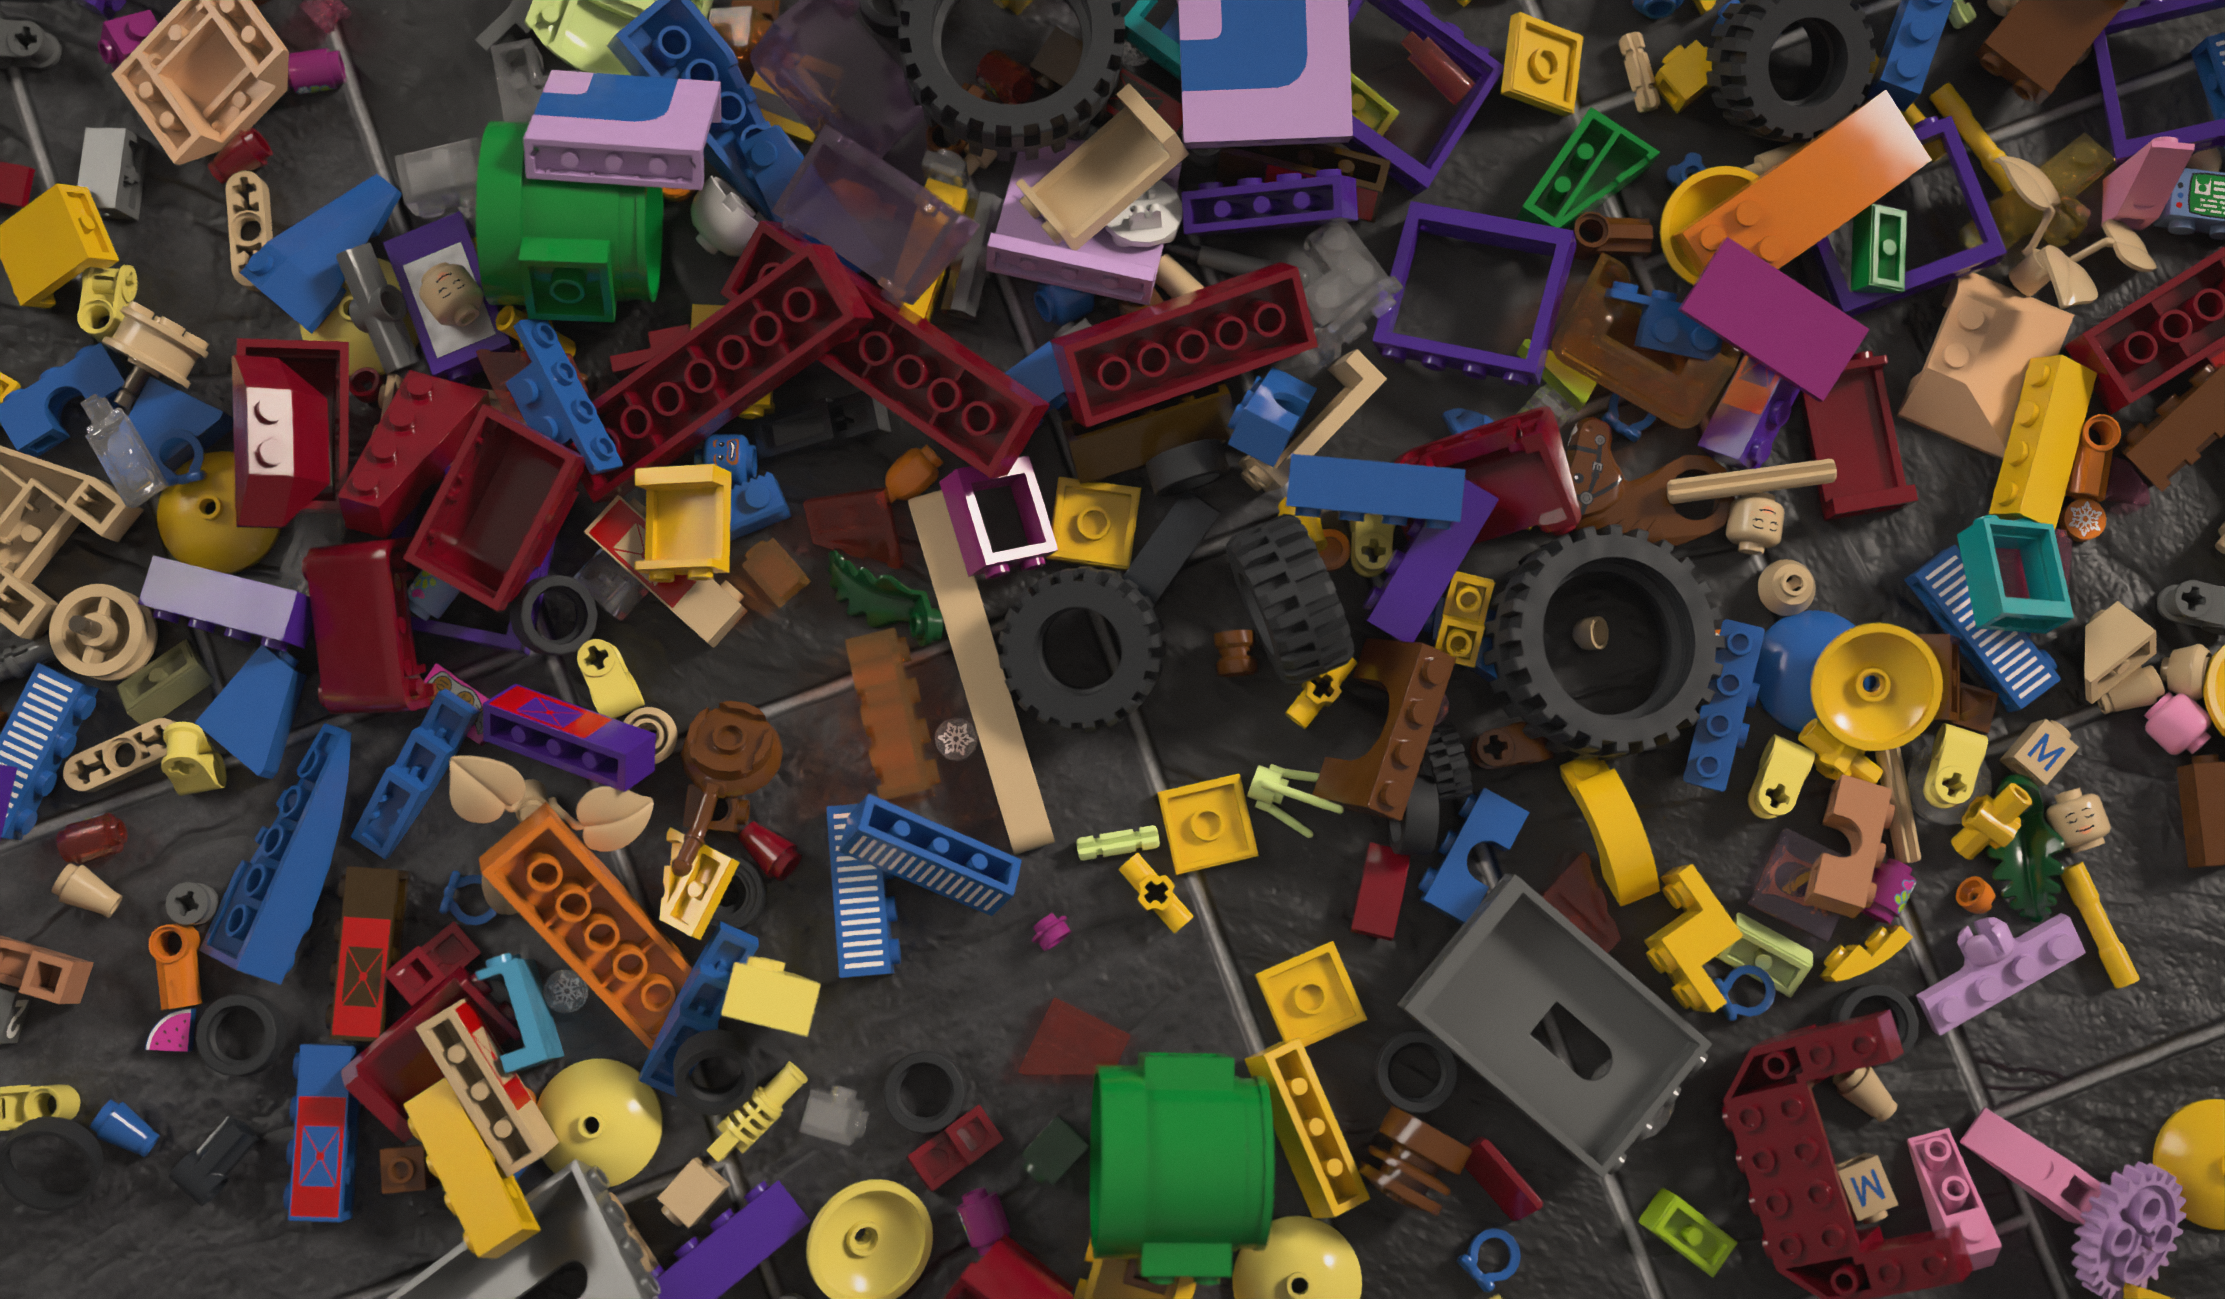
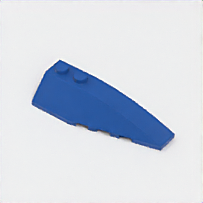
M691 0L655 1L616 33L607 47L632 76L721 82V123L711 122L703 156L768 221L776 222L739 145L740 142L770 128L771 125L769 121L766 122L755 101L757 97L750 83H746L737 65L739 62L733 50Z
M324 723L297 768V775L300 777L298 783L287 790L284 789L276 805L279 807V814L270 828L262 826L254 840L260 846L250 862L242 860L234 872L199 951L238 971L281 985L285 974L291 970L294 964L295 952L303 934L309 930L312 924L313 911L317 905L331 864L341 824L348 782L351 732Z

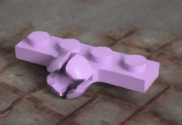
M2063 913L2054 916L2017 938H2013L2007 923L1995 917L1982 918L1974 921V926L1978 933L1977 936H1973L1969 926H1965L1959 932L1957 943L1965 958L1964 966L1956 973L1920 992L1916 997L1932 1031L1941 1036L2086 952L2070 917Z

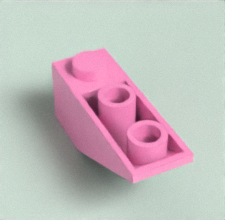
M2175 137L2154 138L2103 179L2102 224L2108 218L2124 222L2133 230H2143L2160 217L2194 151V144L2178 143V139Z
M1983 1107L1960 1140L1961 1144L2066 1221L2084 1225L2085 1220L2080 1216L2081 1212H2090L2092 1205L2089 1198L2091 1196L2099 1198L2101 1195L2100 1182L2065 1157Z
M1949 1128L1908 1138L1907 1144L1932 1229L1938 1230L1959 1225L1973 1266L1972 1271L1993 1266L2002 1245Z

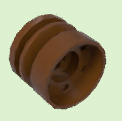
M1391 1105L1379 1131L1393 1145L1390 1151L1370 1145L1367 1151L1384 1162L1381 1168L1377 1169L1361 1161L1358 1172L1362 1173L1375 1189L1408 1208L1430 1212L1438 1216L1443 1206L1426 1197L1429 1188L1431 1187L1448 1197L1451 1190L1436 1178L1439 1170H1443L1451 1174L1460 1175L1472 1150Z

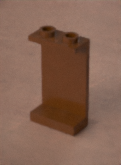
M2019 0L1974 55L1981 59L1980 64L1986 71L1995 76L2001 75L2013 85L2014 92L2019 97L2029 102L2034 101L2040 105L2056 89L2055 86L2128 0Z

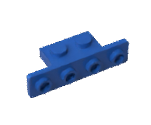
M1617 281L1613 282L1612 288L1598 289L1597 296L1643 306L1634 346L1718 363L1723 340L1679 312L1678 309L1682 303L1676 302L1677 294L1652 290L1651 296L1637 294V285Z
M526 319L517 322L514 325V329L532 363L508 380L506 385L527 426L565 447L574 442L580 455L584 457L585 465L592 475L613 471L621 467L623 463L616 451L615 444L609 438L597 415L594 404L588 398L577 377L574 366L566 356L557 338V334L549 321Z
M1728 619L1722 622L1719 636H1725V649L1718 650L1715 654V663L1723 664L1721 678L1710 680L1707 687L1714 691L1715 695L1710 704L1701 706L1700 718L1697 721L1683 776L1684 783L1718 792L1725 791L1736 747L1744 749L1750 727V724L1742 723L1746 707L1754 708L1760 684L1753 682L1765 634V630L1762 627Z

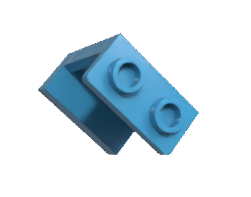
M511 953L486 960L487 968L476 972L478 981L505 979L525 1045L523 1049L500 1056L505 1073L527 1070L565 1057L535 959H522L520 954L511 956Z

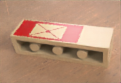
M617 495L584 532L714 648L747 612L739 603L744 596L727 580L719 585L714 580L687 579V575H675L673 582H652L648 580L649 575L635 571L634 561H645L646 508L635 498L627 503L621 496Z
M469 995L415 1028L507 1177L541 1158L559 1143L517 1073H505L500 1057L505 1054Z

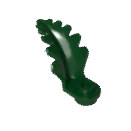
M830 551L828 572L830 575L832 574V578L829 584L833 589L838 588L835 594L837 602L840 603L849 599L847 613L850 616L855 617L866 613L867 625L872 628H882L902 621L909 622L911 636L917 638L920 646H929L931 642L940 641L943 631L942 614L940 609L931 608L926 591L910 589L891 575H880L876 579L868 569L859 567L857 571L854 565L849 560L844 561L843 556L838 554L837 551Z
M2010 775L2000 782L1995 792V797L2010 783H2014L2028 793L2032 804L2018 816L2021 819V827L2016 832L2014 839L2006 847L1995 849L1988 844L1985 850L1989 858L2002 860V863L1992 872L1993 879L1995 881H2011L2001 891L2002 897L2005 899L2015 897L2010 902V908L2013 910L2021 909L2019 916L2029 917L2032 922L2038 923L2043 920L2044 915L2052 913L2051 909L2047 906H2055L2057 904L2056 898L2049 893L2059 894L2061 887L2049 877L2063 874L2064 866L2053 859L2051 855L2062 851L2065 844L2063 838L2045 821L2040 790L2034 781L2025 775Z

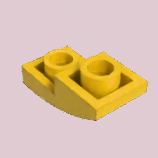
M1458 571L1455 572L1448 585L1434 648L1455 657V663L1475 667L1485 629L1484 622L1495 582L1492 579Z
M1901 925L1887 926L1886 928L1880 926L1866 939L1864 943L1868 947L1866 950L1860 945H1847L1845 948L1840 945L1835 948L1824 960L1823 964L1827 968L1819 976L1825 982H1838L1863 974L1892 957L1913 936Z

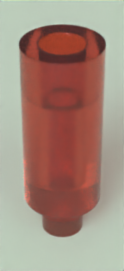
M1411 31L1400 42L1411 53L1407 60L1453 105L1457 104L1475 85V82L1429 37L1422 41Z

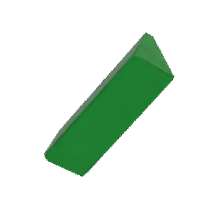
M1871 204L1853 217L1851 291L1860 293H1902L1905 291L1907 211Z

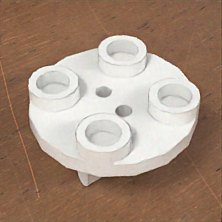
M1159 180L1108 223L1105 228L1111 234L1113 242L1120 247H1151L1162 243H1169L1175 239L1177 230L1182 222V203L1177 192L1166 182Z

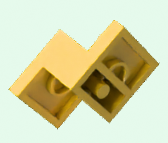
M1693 864L1674 867L1660 877L1666 885L1662 888V891L1671 905L1676 909L1681 907L1684 913L1644 940L1650 949L1646 952V956L1660 974L1666 972L1675 984L1671 991L1685 1009L1691 1007L1693 1011L1714 1012L1726 1004L1727 1001L1702 968V965L1742 938L1743 934Z

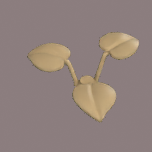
M2001 156L1993 161L2003 167L2009 181L2021 198L2032 207L2044 212V217L2029 245L2022 250L2026 258L2009 272L2011 282L2023 294L2033 296L2051 280L2060 309L2073 305L2092 303L2097 299L2098 291L2088 273L2076 262L2103 247H2113L2118 258L2124 264L2137 271L2152 272L2157 268L2139 236L2124 222L2108 218L2102 224V228L2107 235L2106 238L2101 239L2071 257H2067L2060 249L2052 245L2043 247L2041 250L2036 249L2055 214L2053 207L2061 202L2060 197L2049 178L2033 164L2020 158Z
M452 756L450 758L451 804L460 817L470 822H493L500 818L504 809L508 812L515 811L517 819L522 822L542 804L547 802L571 828L583 830V840L588 848L608 852L621 849L634 841L646 827L653 810V799L651 797L638 795L629 790L623 792L610 786L598 787L587 792L580 799L576 808L579 820L577 821L557 803L555 797L548 798L547 789L542 782L534 779L524 780L522 775L510 765L477 756ZM482 874L483 894L489 906L502 915L519 913Z

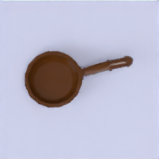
M720 702L719 708L711 711L707 707L698 713L689 726L681 752V760L685 774L696 787L701 789L703 795L691 828L685 834L684 843L677 857L672 862V872L677 877H684L693 869L692 864L699 849L704 846V837L709 828L717 798L724 799V797H737L753 793L768 784L780 769L783 748L779 734L766 720V716L760 709L746 702Z

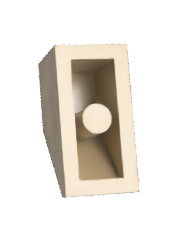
M2119 601L2107 610L2096 612L2085 626L2086 700L2091 704L2157 653L2156 630Z

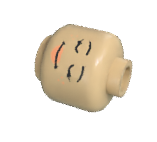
M443 262L433 266L423 275L419 297L438 323L445 326L457 324L463 327L472 323L479 316L480 312L478 309L483 303L484 293L464 266Z
M1764 492L1741 495V498L1731 502L1726 536L1729 541L1739 545V552L1750 555H1763L1765 548L1774 547L1780 543L1785 512L1782 505L1775 502L1776 497L1774 495Z
M2075 788L2054 796L2057 803L2050 806L2046 810L2045 815L2049 826L2063 838L2064 848H2070L2071 853H2077L2105 843L2103 837L2110 832L2111 826L2098 795H2082L2080 788Z

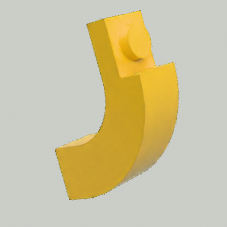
M1598 757L1587 760L1575 759L1560 765L1561 777L1580 807L1592 832L1600 857L1603 878L1620 907L1659 892L1658 874L1646 833L1634 804L1615 768L1610 770L1604 760L1599 761Z

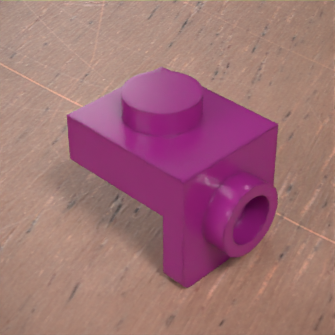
M150 9L103 22L101 39L98 40V50L103 61L106 64H111L114 70L158 25Z

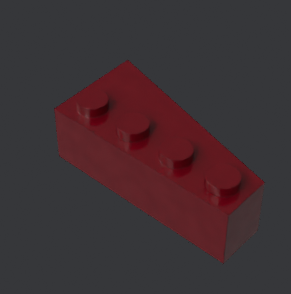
M409 370L338 494L346 528L387 538L421 502L420 495L431 484L436 486L446 475L445 469L455 459L483 404L491 406L489 391Z

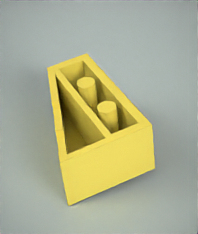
M749 956L747 963L734 964L721 1015L808 1036L821 984L784 971V962L764 957Z

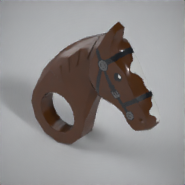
M1586 417L1575 424L1565 452L1581 511V519L1573 531L1594 526L1595 530H1598L1609 524L1622 525V533L1639 528L1649 532L1648 542L1655 543L1665 539L1674 545L1675 548L1702 538L1724 526L1729 518L1730 505L1735 500V496L1715 498L1714 508L1706 519L1694 521L1684 518L1676 512L1668 500L1666 486L1668 481L1675 479L1680 474L1693 473L1703 476L1726 473L1725 467L1708 456L1684 455L1646 476L1628 481L1613 458L1611 452V427L1607 422L1595 417Z

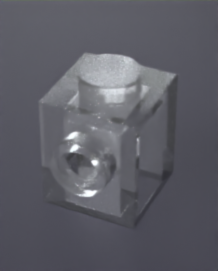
M832 1085L831 1091L820 1088L811 1089L799 1132L851 1145L854 1143L855 1136L863 1138L867 1126L869 1113L863 1111L865 1101L856 1099V1090L843 1086Z

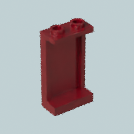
M1872 351L1855 353L1822 402L1816 401L1801 390L1798 393L1812 461L1833 459L1836 465L1837 478L1835 481L1817 485L1824 521L1903 509L1918 501L1915 484L1906 485L1883 376V367L1888 364L1887 355L1873 357Z
M460 965L341 1070L344 1087L405 1143L413 1134L407 1123L410 1117L403 1104L445 1078V1075L415 1028L469 995L499 1045H502L511 1036L516 1041L522 1038L513 1006L506 1000L499 1004L490 995L493 988L489 982L478 981L476 972L470 975Z

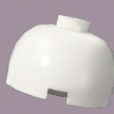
M710 176L692 202V222L700 233L696 240L713 255L720 250L729 256H741L760 220H768L759 212L756 215L754 210L746 203L747 200L734 187L717 176L715 178Z

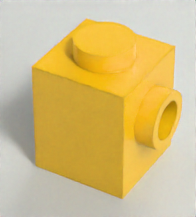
M1695 40L1687 48H1684L1681 44L1675 47L1662 60L1664 66L1659 69L1654 77L1655 84H1653V87L1658 90L1660 95L1677 114L1711 87L1708 85L1706 73L1712 71V61H1706L1708 47H1703L1698 40Z

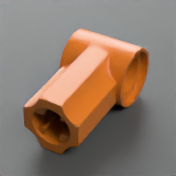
M2098 414L2084 421L2065 495L2071 497V499L2086 498L2097 502L2105 500L2113 448L2119 443L2121 438V428L2113 417L2106 414ZM2089 428L2099 434L2101 438L2100 445L2094 444L2090 440Z
M178 923L163 925L154 930L149 938L148 947L151 955L156 959L161 1010L203 1004L197 959L201 938L199 932L191 925ZM172 932H176L182 940V947L177 954L173 953L168 947V938Z

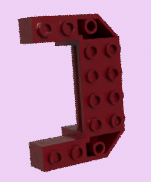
M1891 1010L1816 1027L1814 1024L1765 1039L1750 1049L1723 1099L1725 1104L1723 1107V1119L1727 1129L1734 1133L1738 1146L1736 1149L1737 1164L1740 1171L1747 1175L1750 1184V1206L1755 1216L1760 1217L1764 1229L1762 1235L1764 1251L1769 1259H1773L1776 1271L1820 1299H1873L1960 1283L1973 1270L1959 1225L1887 1240L1883 1239L1880 1226L1860 1230L1855 1229L1811 1090L1813 1086L1830 1075L1891 1062L1904 1053Z

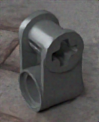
M0 19V68L49 69L60 60L62 49L59 41L51 34L45 33L36 23L28 20Z
M2188 580L2179 585L2168 586L2159 593L2157 609L2164 619L2201 628L2209 633L2225 635V586H2217L2198 580Z

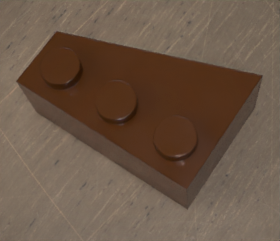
M2219 363L2214 368L2210 364L2205 365L2189 379V382L2193 385L2180 397L2176 393L2170 395L2156 407L2155 411L2159 415L2146 426L2139 422L2121 438L2125 444L2119 450L2161 492L2171 484L2168 479L2186 464L2192 465L2201 457L2199 454L2214 440L2220 439L2225 435L2224 364Z

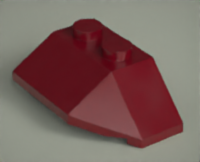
M233 355L232 386L236 527L281 529L330 484L328 401L325 396L279 358Z

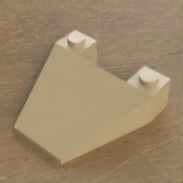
M0 446V623L19 637L34 641L41 638L50 626L51 617L58 603L32 584L34 579L81 522L100 536L119 542L144 509L114 486L102 480Z

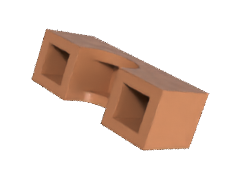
M1844 774L1831 786L1822 825L1835 828L1845 834L1851 845V855L1849 857H1836L1823 853L1812 865L1803 903L1851 918L1856 917L1865 907H1871L1877 889V884L1871 882L1874 868L1880 867L1886 850V844L1880 843L1883 828H1889L1895 812V805L1890 804L1893 789Z
M0 935V983L20 988V993L57 1004L81 1003L94 962Z

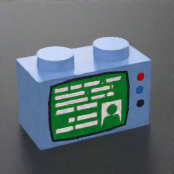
M2185 168L2160 217L2154 221V226L2168 228V231L2172 234L2186 235L2202 232L2210 233L2209 237L2212 239L2225 240V173Z

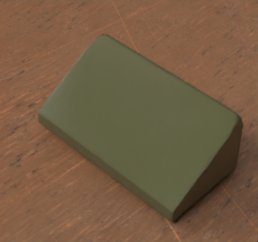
M185 639L120 683L116 688L127 714L140 725H143L154 719L164 717L212 684L214 679L192 644Z

